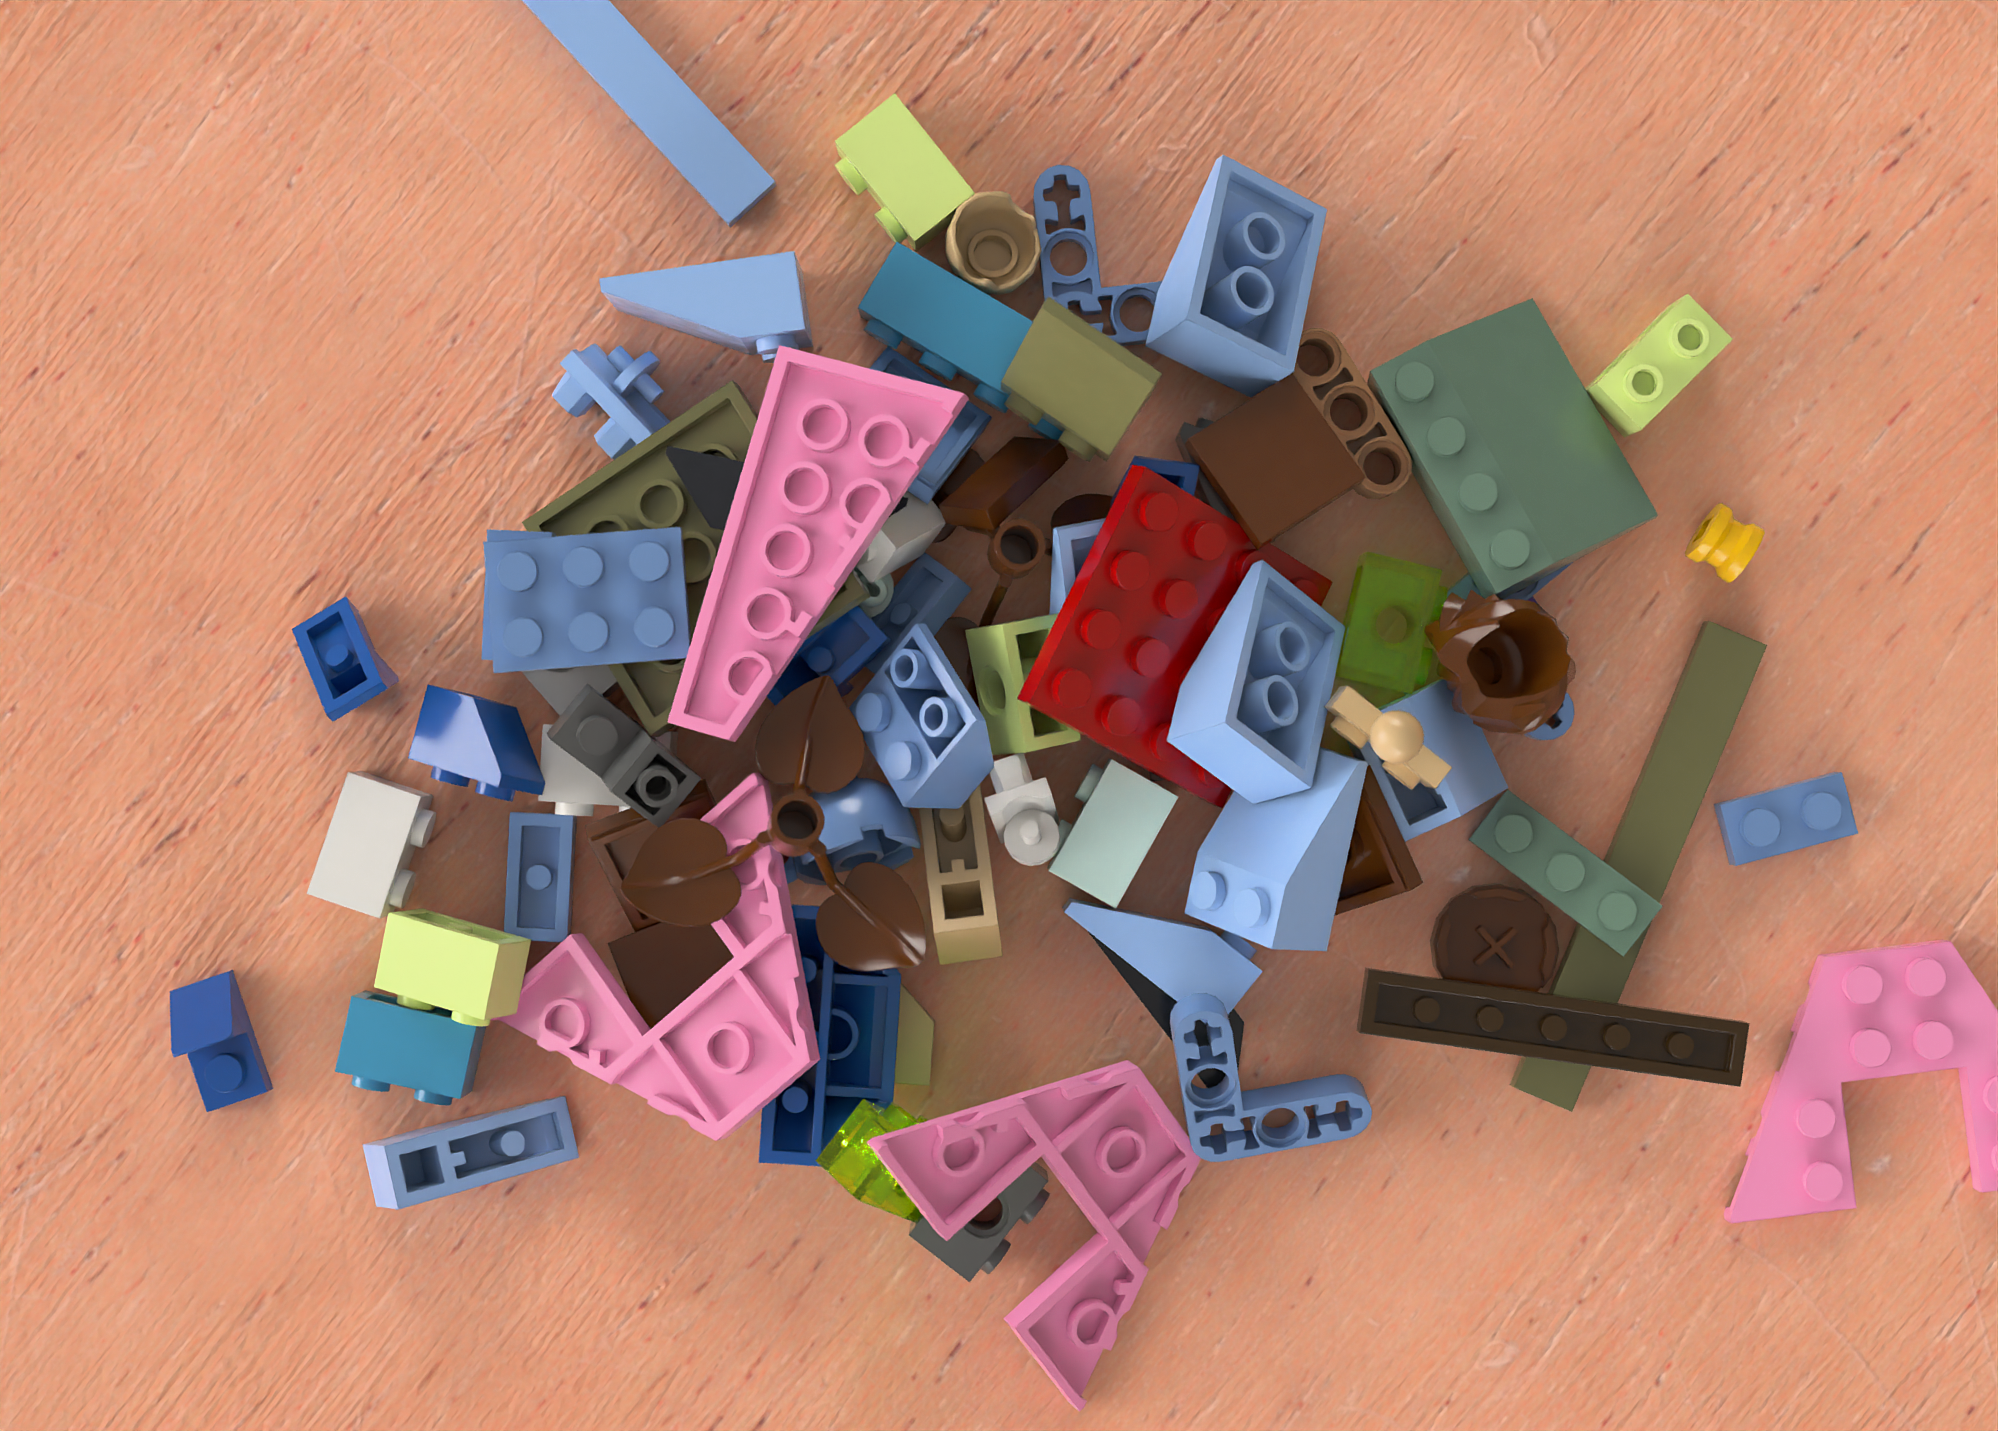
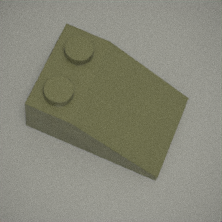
M1048 296L1001 381L1000 390L1009 395L1004 404L1027 422L1036 426L1040 419L1043 418L1061 430L1063 433L1058 441L1075 455L1090 462L1096 454L1107 462L1151 397L1162 373Z

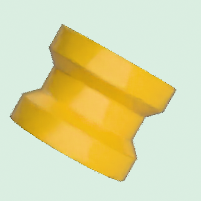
M1718 503L1695 531L1686 548L1685 556L1695 563L1706 561L1716 568L1719 578L1730 583L1739 576L1751 561L1763 540L1765 531L1754 523L1742 524L1734 519L1731 508L1723 503Z

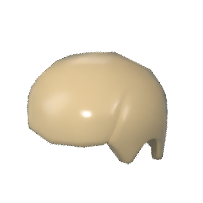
M1003 191L975 193L956 209L945 234L946 258L951 270L958 278L987 295H1001L1017 289L1033 275L1042 251L1035 217L1013 203L1011 195Z

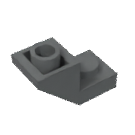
M586 684L546 733L551 741L598 775L611 793L658 828L664 825L701 779L697 773L654 736H650L648 731L589 684Z

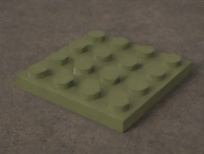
M732 380L522 523L527 531L553 532L556 536L681 527L683 530L692 641L724 530L710 528L668 459L666 449L667 446L745 462L758 415L740 386ZM854 569L806 639L871 597ZM686 659L608 665L650 736L658 738L676 726L668 723V718Z

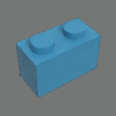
M365 990L351 996L335 1072L353 1075L351 1084L362 1089L388 1092L390 1085L393 1084L415 1089L414 1098L416 1100L436 1105H451L453 1098L461 1099L473 1089L486 1026H471L456 1022L451 1019L452 1010L435 1006L433 1010L413 1009L398 1004L397 997Z

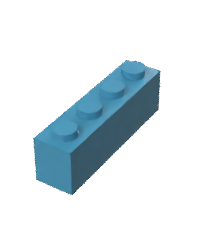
M896 242L858 306L860 317L868 321L864 331L893 349H897L901 341L923 353L919 360L922 366L948 381H952L957 373L977 385L973 393L975 397L992 408L1006 413L1009 408L1004 403L1009 395L1000 390L1001 381L1033 321ZM1043 418L1040 419L1036 426L1031 423L1028 425L1031 430L1045 439L1058 440L1063 433Z

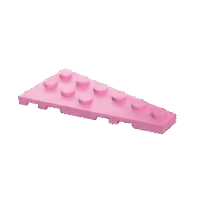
M779 345L668 723L729 741H737L969 400L965 393Z

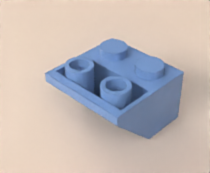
M916 623L849 709L858 722L866 744L903 807L959 809L995 767L986 720L925 623Z

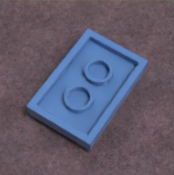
M681 527L483 542L494 673L687 658L691 644L683 530Z

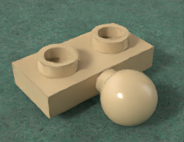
M1349 686L1339 687L1324 706V708L1336 716L1330 726L1338 734L1359 749H1362L1368 741L1377 756L1384 760L1381 766L1411 790L1414 789L1418 782L1425 787L1437 788L1452 768L1423 745V728L1420 722L1408 712L1393 710L1382 713Z

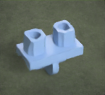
M595 343L581 352L577 349L571 350L560 362L567 372L553 391L552 397L568 413L575 417L584 415L596 402L611 418L599 429L594 437L596 443L611 459L615 460L670 423L669 419L653 404L662 396L664 390L650 377L660 364V360L652 351H648L634 360L621 345L616 347L607 356Z

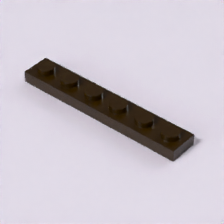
M1365 968L1356 1031L1362 1034L1741 1087L1750 1023L1741 1020Z

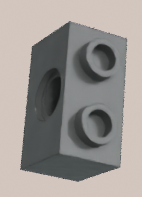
M1034 1162L997 1196L1002 1204V1209L994 1219L978 1221L972 1218L948 1241L933 1229L921 1212L910 1224L909 1236L968 1282L974 1278L980 1269L986 1274H990L1011 1246V1243L1004 1239L1019 1219L1026 1224L1030 1223L1049 1198L1050 1193L1043 1189L1048 1182L1047 1171Z

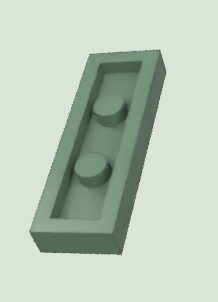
M1508 789L1469 838L1470 842L1623 957L1663 907V905Z

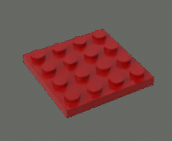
M1132 464L1017 699L1207 803L1223 808L1232 788L1167 741L1180 685L1253 563L1264 560L1319 606H1322L1333 581L1271 543L1257 550L1240 524L1147 467Z

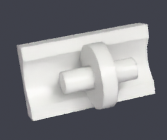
M1017 753L994 761L995 767L990 771V776L996 794L984 799L1000 843H1005L1010 856L1020 864L1028 866L1042 865L1050 860L1058 851L1060 833L1057 824L1060 821L1046 777L1033 781L1024 753Z

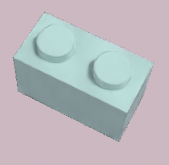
M1108 759L1103 769L1092 764L1074 797L1084 803L1073 823L1070 824L1061 819L1057 825L1060 833V844L1058 851L1048 866V870L1116 908L1177 801L1178 796L1118 762Z

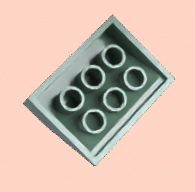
M1533 298L1427 340L1370 371L1367 385L1407 448L1412 460L1411 471L1483 598L1495 594L1500 599H1504L1658 516Z

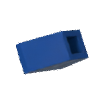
M427 685L408 759L433 766L430 778L463 787H468L470 778L477 780L475 792L485 796L513 802L516 791L537 795L543 794L545 781L517 707L465 692Z

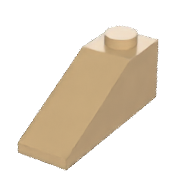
M979 784L959 809L919 808L933 931L940 965L1003 956L982 794Z

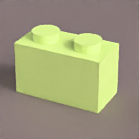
M895 93L835 140L838 155L842 158L834 165L839 174L857 195L861 194L864 190L870 193L882 208L874 216L885 232L895 243H901L907 239L916 252L950 225L956 209L975 194Z
M423 908L388 913L374 988L398 994L397 1003L405 1007L433 1010L435 1006L452 1010L451 1019L456 1022L471 1026H489L490 1019L517 1013L531 939Z

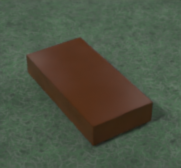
M1014 436L939 505L945 523L953 526L996 529L1069 459L1065 447L1057 439Z

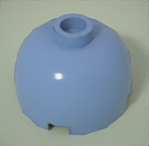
M856 776L846 787L837 792L820 794L813 791L808 795L815 799L823 810L825 823L819 840L826 846V854L835 873L850 871L855 866L864 862L882 864L894 870L908 863L914 857L912 847L920 849L919 835L909 807H903L893 788L883 782L869 778H858ZM810 852L792 857L798 879L808 884L827 885L814 856Z

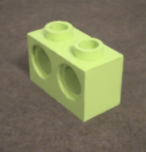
M1686 294L1670 304L1585 389L1597 410L1625 438L1642 430L1733 339L1689 294Z

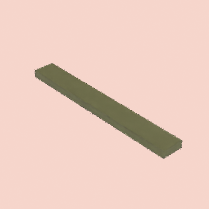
M1705 621L1702 624L1604 858L1605 863L1659 903L1767 645L1711 621ZM1651 922L1624 957L1577 923L1548 993L1618 1003ZM1521 1056L1510 1085L1572 1112L1591 1066Z

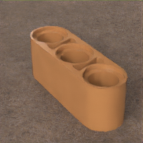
M1310 328L1302 331L1299 348L1306 345L1320 348L1327 356L1328 369L1326 374L1310 376L1299 368L1296 359L1293 372L1295 378L1365 477L1364 460L1369 453L1380 452L1386 455L1394 466V476L1389 484L1377 485L1366 477L1354 490L1357 494L1367 499H1381L1393 494L1407 483L1411 474L1412 460L1407 448L1341 341L1332 332L1323 328ZM1348 399L1359 407L1361 422L1358 429L1352 431L1343 430L1333 423L1330 416V407L1333 401Z

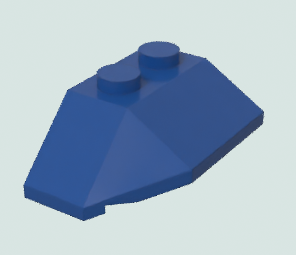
M791 904L820 1060L762 1108L759 1163L823 1167L893 1103L902 973L898 969L864 972L841 966L824 952L818 941L815 922L820 906Z

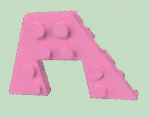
M752 773L700 819L713 825L723 834L727 844V856L738 852L755 839L760 832L767 830V824L773 810L768 781L760 773ZM768 845L742 864L731 868L741 885L739 903L727 916L711 925L731 951L734 958L652 1029L649 1028L583 933L570 934L524 975L516 1014L490 1020H500L537 1040V1045L549 1052L558 1051L571 1058L574 1065L609 1084L617 1083L649 1100L647 1102L648 1105L667 1115H677L689 1123L691 1128L715 1141L728 1138L820 1060L782 854L775 850L772 845Z
M1935 940L1818 955L1808 981L1810 989L1805 1003L1798 1008L1790 1030L1794 1032L1780 1071H1775L1761 1110V1124L1757 1135L1750 1140L1745 1154L1748 1156L1731 1206H1726L1724 1219L1732 1224L1857 1208L1841 1082L1954 1068L1959 1070L1973 1189L1982 1193L1998 1191V1010L1952 942Z
M1128 1060L876 1136L867 1142L933 1229L946 1241L954 1236L1040 1157L1043 1158L1097 1233L1003 1319L1066 1400L1079 1412L1085 1407L1087 1402L1082 1397V1393L1104 1348L1111 1351L1118 1336V1321L1124 1313L1130 1310L1149 1268L1143 1265L1158 1231L1161 1226L1168 1230L1178 1208L1179 1194L1190 1183L1201 1159L1194 1153L1189 1137L1141 1069Z

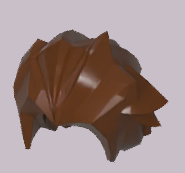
M1470 590L1467 599L1464 600L1451 592L1443 605L1439 619L1425 626L1424 633L1435 648L1439 658L1436 673L1447 681V689L1454 693L1452 700L1453 710L1467 715L1473 720L1474 725L1489 732L1523 735L1536 730L1558 711L1564 701L1568 684L1575 679L1576 665L1567 652L1569 637L1559 630L1556 619L1536 602L1523 599H1500L1495 594L1483 598Z

